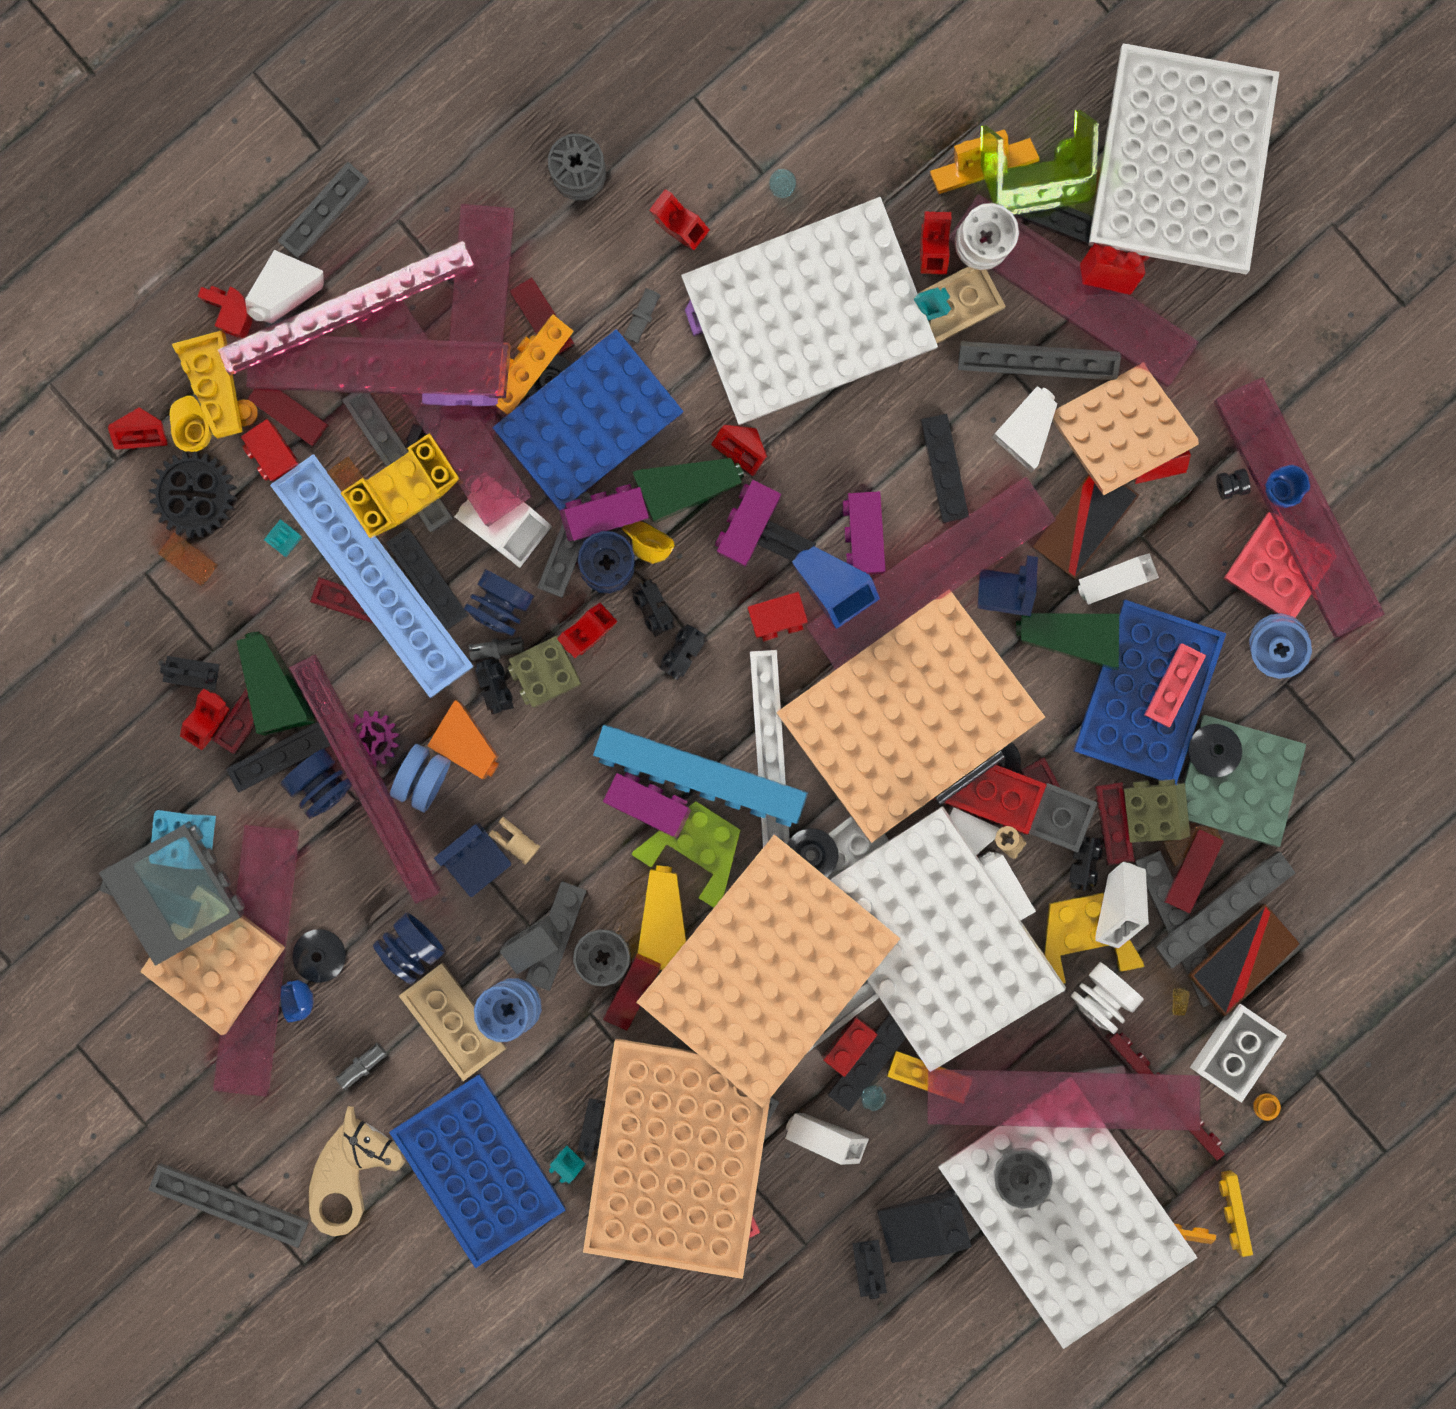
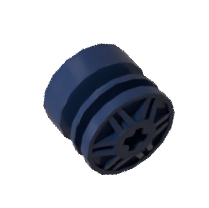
M601 531L592 534L583 542L579 550L578 565L582 579L589 588L599 593L610 594L623 589L629 584L634 575L635 556L630 543L623 536L615 532ZM604 559H609L610 563H614V565H610V570H605L604 566H599L604 564Z
M485 569L477 583L486 592L485 596L471 594L470 598L479 602L480 605L476 609L466 603L464 610L474 620L490 629L513 636L516 630L506 625L508 619L518 624L521 622L512 613L514 608L527 611L535 596Z
M325 749L315 752L304 760L280 783L291 798L302 793L306 795L298 806L300 809H303L311 803L313 804L305 813L309 819L325 813L344 798L347 791L354 784L350 778L345 779L339 784L337 783L344 776L345 772L340 770L332 775L329 773L335 764V760Z
M406 912L393 925L399 937L397 938L395 935L386 932L383 934L385 942L379 939L373 944V947L384 965L393 974L412 985L418 979L415 973L422 975L425 972L420 960L422 959L432 965L446 951L436 936L419 919Z

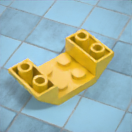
M430 433L409 446L407 454L368 480L362 478L341 492V495L369 538L400 525L442 497L460 479Z

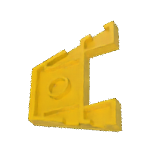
M1103 893L1049 903L1044 956L1063 984L1066 981L1061 955L1109 946L1095 940L1104 897ZM1130 939L1120 948L1114 947L1120 972L1144 967V963Z

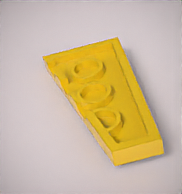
M221 330L173 343L172 346L180 358L182 368L191 382L193 392L201 404L200 407L213 435L218 439L243 432L226 334Z

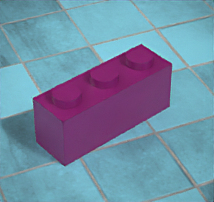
M752 480L750 486L744 485L738 497L742 502L738 509L733 507L726 521L730 523V526L726 533L721 531L715 543V546L719 547L717 554L745 568L781 498V493L755 480Z
M631 484L615 488V494L607 496L606 491L591 495V501L582 503L581 499L565 503L566 508L559 510L568 541H575L601 531H608L648 519L640 487L632 488Z
M880 491L848 493L847 500L842 502L843 516H848L849 527H844L845 543H850L851 552L846 554V563L867 574H884L885 555Z
M628 772L624 776L617 773L603 802L678 839L692 811L686 807L687 801L675 795L671 799L662 795L663 789L650 783L648 787H645L638 783L640 778Z

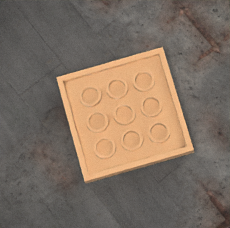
M1144 363L1119 375L1117 379L1110 380L1057 408L1052 420L1103 495L1199 445L1197 436Z
M198 885L190 897L202 903L194 927L186 928L174 922L171 925V929L179 940L188 937L229 913L224 900L205 885ZM242 915L236 921L156 966L151 958H149L140 972L220 1035H225L285 947Z

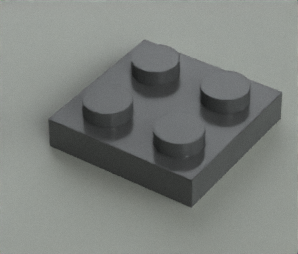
M1046 783L1047 785L1029 834L1079 852L1097 802Z

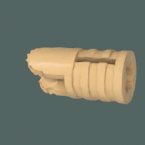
M502 817L499 823L504 829L514 835L513 838L507 841L499 832L494 830L489 833V836L526 865L541 846L536 845L521 830Z
M1010 826L1002 827L995 836L997 846L1012 859L1016 858L1017 854L1027 844L1018 831ZM1006 838H1013L1014 843L1012 845L1010 843H1006Z

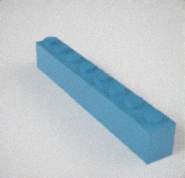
M603 725L593 756L600 758L599 763L610 767H614L615 763L625 766V772L639 776L640 772L650 775L649 780L664 784L665 780L675 783L674 788L689 793L690 788L700 791V797L715 801L716 797L726 800L724 804L738 810H740L741 806L750 808V814L765 818L766 814L777 817L775 822L791 827L792 823L797 824L799 822L808 792L608 725Z

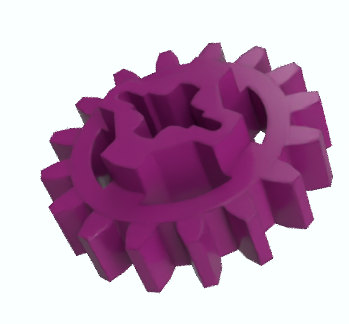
M364 711L363 718L355 714L354 719L356 722L347 721L346 725L350 729L341 733L347 736V740L341 742V745L348 746L349 748L344 754H353L352 763H357L361 760V767L366 768L369 762H371L372 768L378 767V761L386 765L388 763L386 756H396L392 748L400 747V744L394 742V738L400 737V733H393V729L397 726L396 723L388 724L387 722L390 717L385 715L381 719L379 711H375L373 717H371L369 711ZM374 722L382 725L386 732L377 730ZM362 725V731L358 736L354 737L357 728ZM370 734L376 736V741L372 742V747L370 743L365 742V738L369 737ZM384 742H388L385 750L380 754L379 748ZM356 746L362 747L368 757L359 753Z

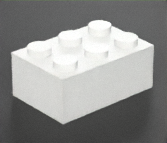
M1238 1004L1230 1013L1224 1016L1190 1068L1242 1103L1287 1035L1243 1005Z

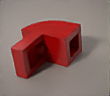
M666 189L649 209L656 218L655 222L665 232L692 250L697 248L710 231L698 215L684 208L677 198Z
M924 211L920 243V274H947L950 256L951 212Z
M211 286L210 290L201 287L197 297L205 303L221 308L215 327L227 334L246 340L253 320L247 314L246 298L231 286L227 295L224 290Z
M598 603L589 609L573 626L565 630L557 640L568 653L576 658L594 646L618 621L601 603Z
M203 689L197 696L195 709L182 723L180 737L203 750L223 724L230 708L226 706V702L218 694L210 693Z

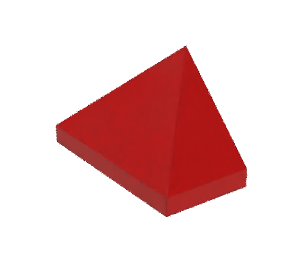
M141 408L135 409L108 426L114 450L167 446L168 444L162 421Z
M723 425L711 444L726 457L731 458L734 463H739L740 467L752 476L756 474L767 457L757 428Z

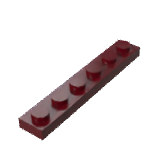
M1110 1031L1105 1038L1204 1149L1217 1161L1224 1156L1225 1153L1220 1149L1223 1143L1213 1132L1207 1134L1203 1130L1202 1126L1205 1123L1195 1112L1189 1114L1184 1106L1187 1103L1177 1092L1172 1095L1168 1091L1166 1086L1169 1083L1159 1072L1155 1075L1148 1068L1151 1064L1141 1052L1137 1055L1130 1048L1133 1044L1123 1032L1118 1035L1116 1032L1113 1034Z

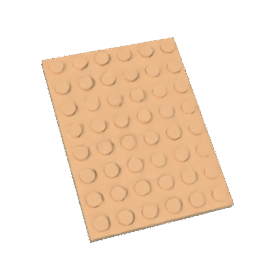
M950 589L776 712L870 843L876 841L1045 718Z
M774 834L639 998L637 1003L762 1108L901 938Z
M615 1039L583 1253L743 1279L770 1099L761 1108L695 1051Z

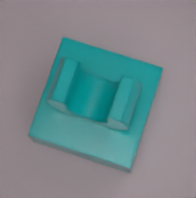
M936 287L918 293L914 298L915 303L921 312L926 315L928 321L945 316L951 310L947 302L950 295L945 287L941 290Z
M280 519L265 537L264 541L287 557L303 536Z
M566 1145L551 1162L549 1172L553 1173L556 1171L562 1177L559 1181L561 1183L566 1181L569 1184L586 1163Z

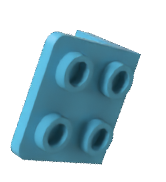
M157 810L154 813L151 843L190 821L192 826L197 825L203 835L201 841L206 849L210 848L212 850L216 816ZM185 837L177 839L154 852L149 857L150 862L154 864L186 869H205Z

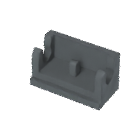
M549 916L544 917L507 940L500 950V953L516 974H519L559 949L558 941L562 937L550 921Z

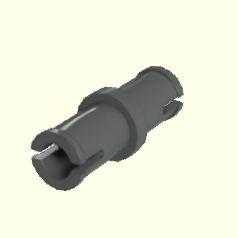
M645 288L637 309H633L631 313L633 317L623 335L624 338L637 344L640 342L639 340L647 323H651V314L658 299L661 297L660 294L648 288Z
M519 636L504 640L494 638L492 642L469 644V650L472 651L469 652L471 661L492 657L501 659L505 655L525 652V648L522 647L524 645L523 637Z
M376 1042L360 1058H354L353 1064L335 1077L336 1081L344 1090H348L363 1075L367 1076L370 1074V1069L384 1057L388 1056L386 1051Z

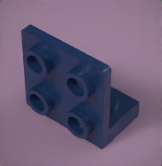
M1027 555L1025 566L1020 565L1018 574L981 569L977 608L1031 616L1037 592L1038 557Z
M480 823L472 826L434 857L440 866L444 865L470 897L476 895L512 865L511 861Z

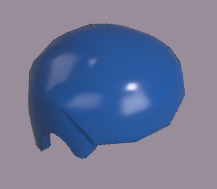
M1295 465L1280 467L1269 475L1265 485V492L1268 499L1275 506L1282 508L1295 506L1302 502V498L1310 490L1309 477L1301 467Z
M300 980L289 981L281 986V1007L286 1021L295 1022L308 1017L314 1004L313 993L309 986Z

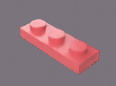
M1181 643L1144 716L1166 727H1170L1206 655Z

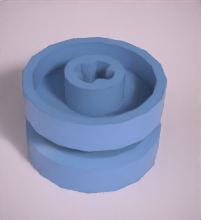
M1283 613L1271 614L1259 620L1252 629L1249 638L1251 656L1257 668L1267 676L1278 679L1289 678L1300 673L1309 663L1312 654L1311 640L1304 625L1295 617ZM1282 643L1283 647L1277 648L1276 644Z
M415 744L398 770L390 791V797L404 802L413 793L411 798L412 807L425 813L435 799L446 777L451 760L438 754L428 763L430 757L429 749Z

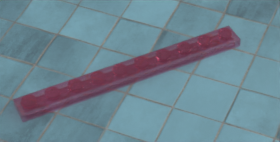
M460 242L218 349L219 354L230 376L474 268V265L464 243Z
M316 654L292 665L289 668L349 781L352 783L356 794L415 904L437 895L441 891L392 797H390V793Z

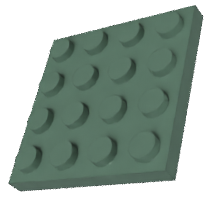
M1202 715L1198 729L1210 724H1221L1229 727L1237 734L1242 745V758L1237 768L1223 777L1203 775L1189 761L1184 780L1189 822L1280 847L1306 744ZM1215 745L1214 752L1220 755L1222 748L1219 745Z

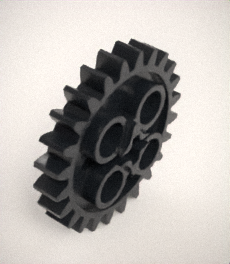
M184 451L181 460L178 456L172 455L173 464L163 461L166 469L164 471L156 469L160 478L151 479L157 485L156 488L149 489L150 493L156 495V498L149 500V503L158 506L152 511L153 514H162L158 522L161 524L168 522L166 529L172 531L176 528V534L180 536L183 535L185 530L189 538H193L195 531L199 537H204L205 529L208 533L214 534V525L223 528L220 520L222 518L230 520V517L226 514L227 510L235 511V508L229 503L230 501L237 500V497L230 494L231 491L237 489V486L228 483L234 477L231 474L224 475L228 468L225 465L218 467L220 460L217 458L210 462V455L207 453L201 459L197 451L193 452L192 458ZM181 474H185L186 483L181 487H177L176 478ZM211 476L213 478L211 487L204 489L202 486L203 479ZM195 490L201 494H216V498L194 496L191 499L185 495H170V492L193 493ZM182 500L184 509L176 514L174 504ZM205 502H209L211 506L210 512L202 516L200 507Z

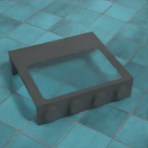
M190 821L99 872L155 966L236 921L244 914L243 909L245 906L239 895L232 893L229 888L231 882L224 871H219L215 864L217 862L215 854L210 848L206 849L201 841L203 835L197 825L192 826Z

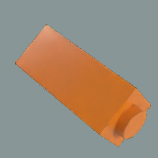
M454 700L427 746L481 779H485L487 775L492 777L499 766V763L496 762L499 756L463 703Z

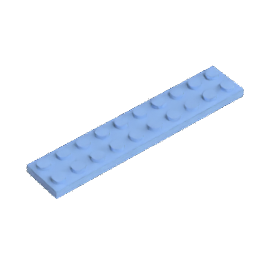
M314 454L270 485L430 699L473 668L471 662L376 536L369 538L341 495L342 491Z

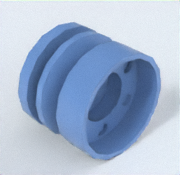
M519 978L505 979L485 990L477 999L474 1007L476 1025L479 1031L488 1039L496 1042H509L531 1029L539 1020L542 1011L541 999L537 990L529 982Z

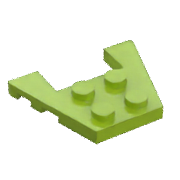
M695 801L688 807L692 811L678 839L659 830L635 849L631 855L652 868L666 845L680 852L713 874L700 894L699 899L714 908L724 896L741 830Z

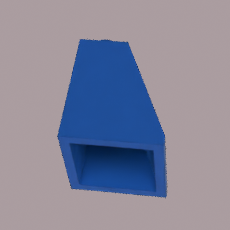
M816 547L800 552L796 559L792 561L801 582L836 629L880 599L869 574Z

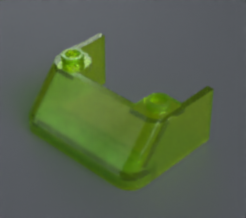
M1076 110L1074 137L1065 138L1057 144L1054 152V161L1007 168L1008 161L1003 154V138L987 125L981 126V170L992 202L1004 206L1013 215L1089 201L1096 191L1099 123L1083 111Z

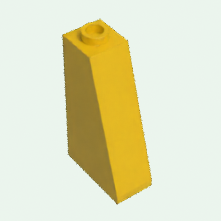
M656 865V870L650 869L638 954L660 963V970H663L686 943L687 939L678 875L672 872V867Z

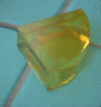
M1174 988L1173 1015H1185L1188 1007L1189 991Z

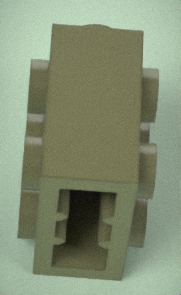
M558 636L509 659L511 666L508 667V670L513 680L519 679L523 687L519 691L526 705L531 704L533 708L582 685L566 650L557 640Z
M1175 779L1159 780V785H1150L1149 781L1133 782V787L1124 789L1130 842L1182 840L1190 837L1185 783H1175Z

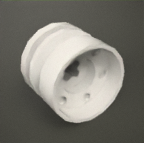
M989 203L981 204L974 208L956 232L954 242L959 258L966 265L974 269L987 270L994 268L1015 247L1019 236L1018 223L1013 214L1004 206ZM986 237L988 241L982 244L979 240Z
M1099 962L1089 974L1096 986L1092 989L1081 983L1079 987L1088 994L1085 999L1075 991L1070 997L1074 999L1079 1010L1096 1025L1115 1034L1118 1028L1109 1020L1115 1017L1123 1024L1125 1019L1118 1010L1123 1007L1133 1013L1144 999L1112 970Z

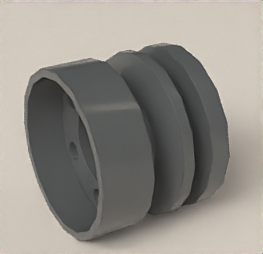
M568 134L559 138L551 147L548 155V169L556 189L564 197L574 201L587 200L595 196L603 188L606 180L604 156L599 145L591 137L583 134ZM578 160H580L581 166L576 165L573 168L571 162L573 161L577 163Z
M599 929L588 932L579 940L574 949L573 962L576 972L584 981L594 986H607L618 982L625 976L631 965L632 955L629 944L621 935L611 930ZM600 950L603 953L609 952L611 956L607 959V965L603 962L598 963L596 960L599 957L598 952Z
M1027 1148L1012 1149L1001 1156L994 1170L996 1189L1001 1198L1011 1206L1021 1209L1033 1208L1042 1203L1050 1194L1053 1183L1051 1169L1046 1160L1034 1150ZM1020 1170L1023 1173L1028 1171L1027 1178L1029 1181L1027 1183L1023 1181L1017 1183L1015 1181L1018 1178L1017 1171Z

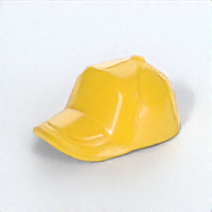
M185 396L175 401L170 408L171 434L175 445L179 449L188 452L204 449L211 440L212 431L198 401L193 396Z
M638 521L621 527L632 539V548L635 556L651 564L664 561L669 557L675 546L671 537L645 522Z

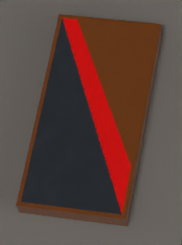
M1088 474L1032 548L1075 580L1140 495L1126 484L1103 495Z
M1261 904L1187 976L1222 1016H1226L1300 943L1266 904Z

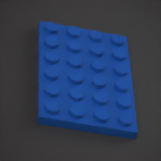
M615 329L493 426L492 430L555 507L561 510L566 508L565 503L576 500L683 414L684 411L619 331Z
M1123 600L1119 611V670H1112L1101 666L1073 751L1157 780L1175 779V783H1177L1226 633L1128 600ZM1183 643L1206 655L1171 726L1166 727L1144 716L1179 645Z
M481 1073L389 1132L475 1268L566 1210V1206Z

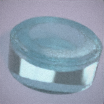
M786 169L775 171L769 181L771 192L780 198L790 196L796 187V179L793 173Z

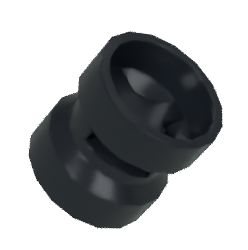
M1244 468L1235 470L1233 474L1225 472L1216 476L1217 489L1222 500L1230 499L1235 494L1240 496L1250 494V480Z

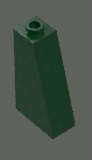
M731 458L641 469L632 472L655 524L742 486L741 478L745 477L739 463L734 464Z
M1031 613V616L1021 615V620H1016V636H1021L1022 643L1112 670H1119V614Z
M251 632L245 634L244 639L237 640L256 734L267 736L316 723L314 715L271 637L260 632Z

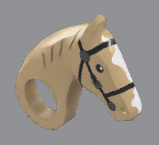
M347 1107L343 1125L331 1137L321 1152L309 1186L311 1221L320 1232L330 1236L348 1234L360 1223L365 1209L360 1188L359 1170L383 1167L390 1171H398L406 1162V1158L394 1141L373 1126L356 1119L354 1107ZM339 1193L349 1199L352 1205V1216L348 1221L337 1224L325 1218L321 1207L322 1201L327 1195Z

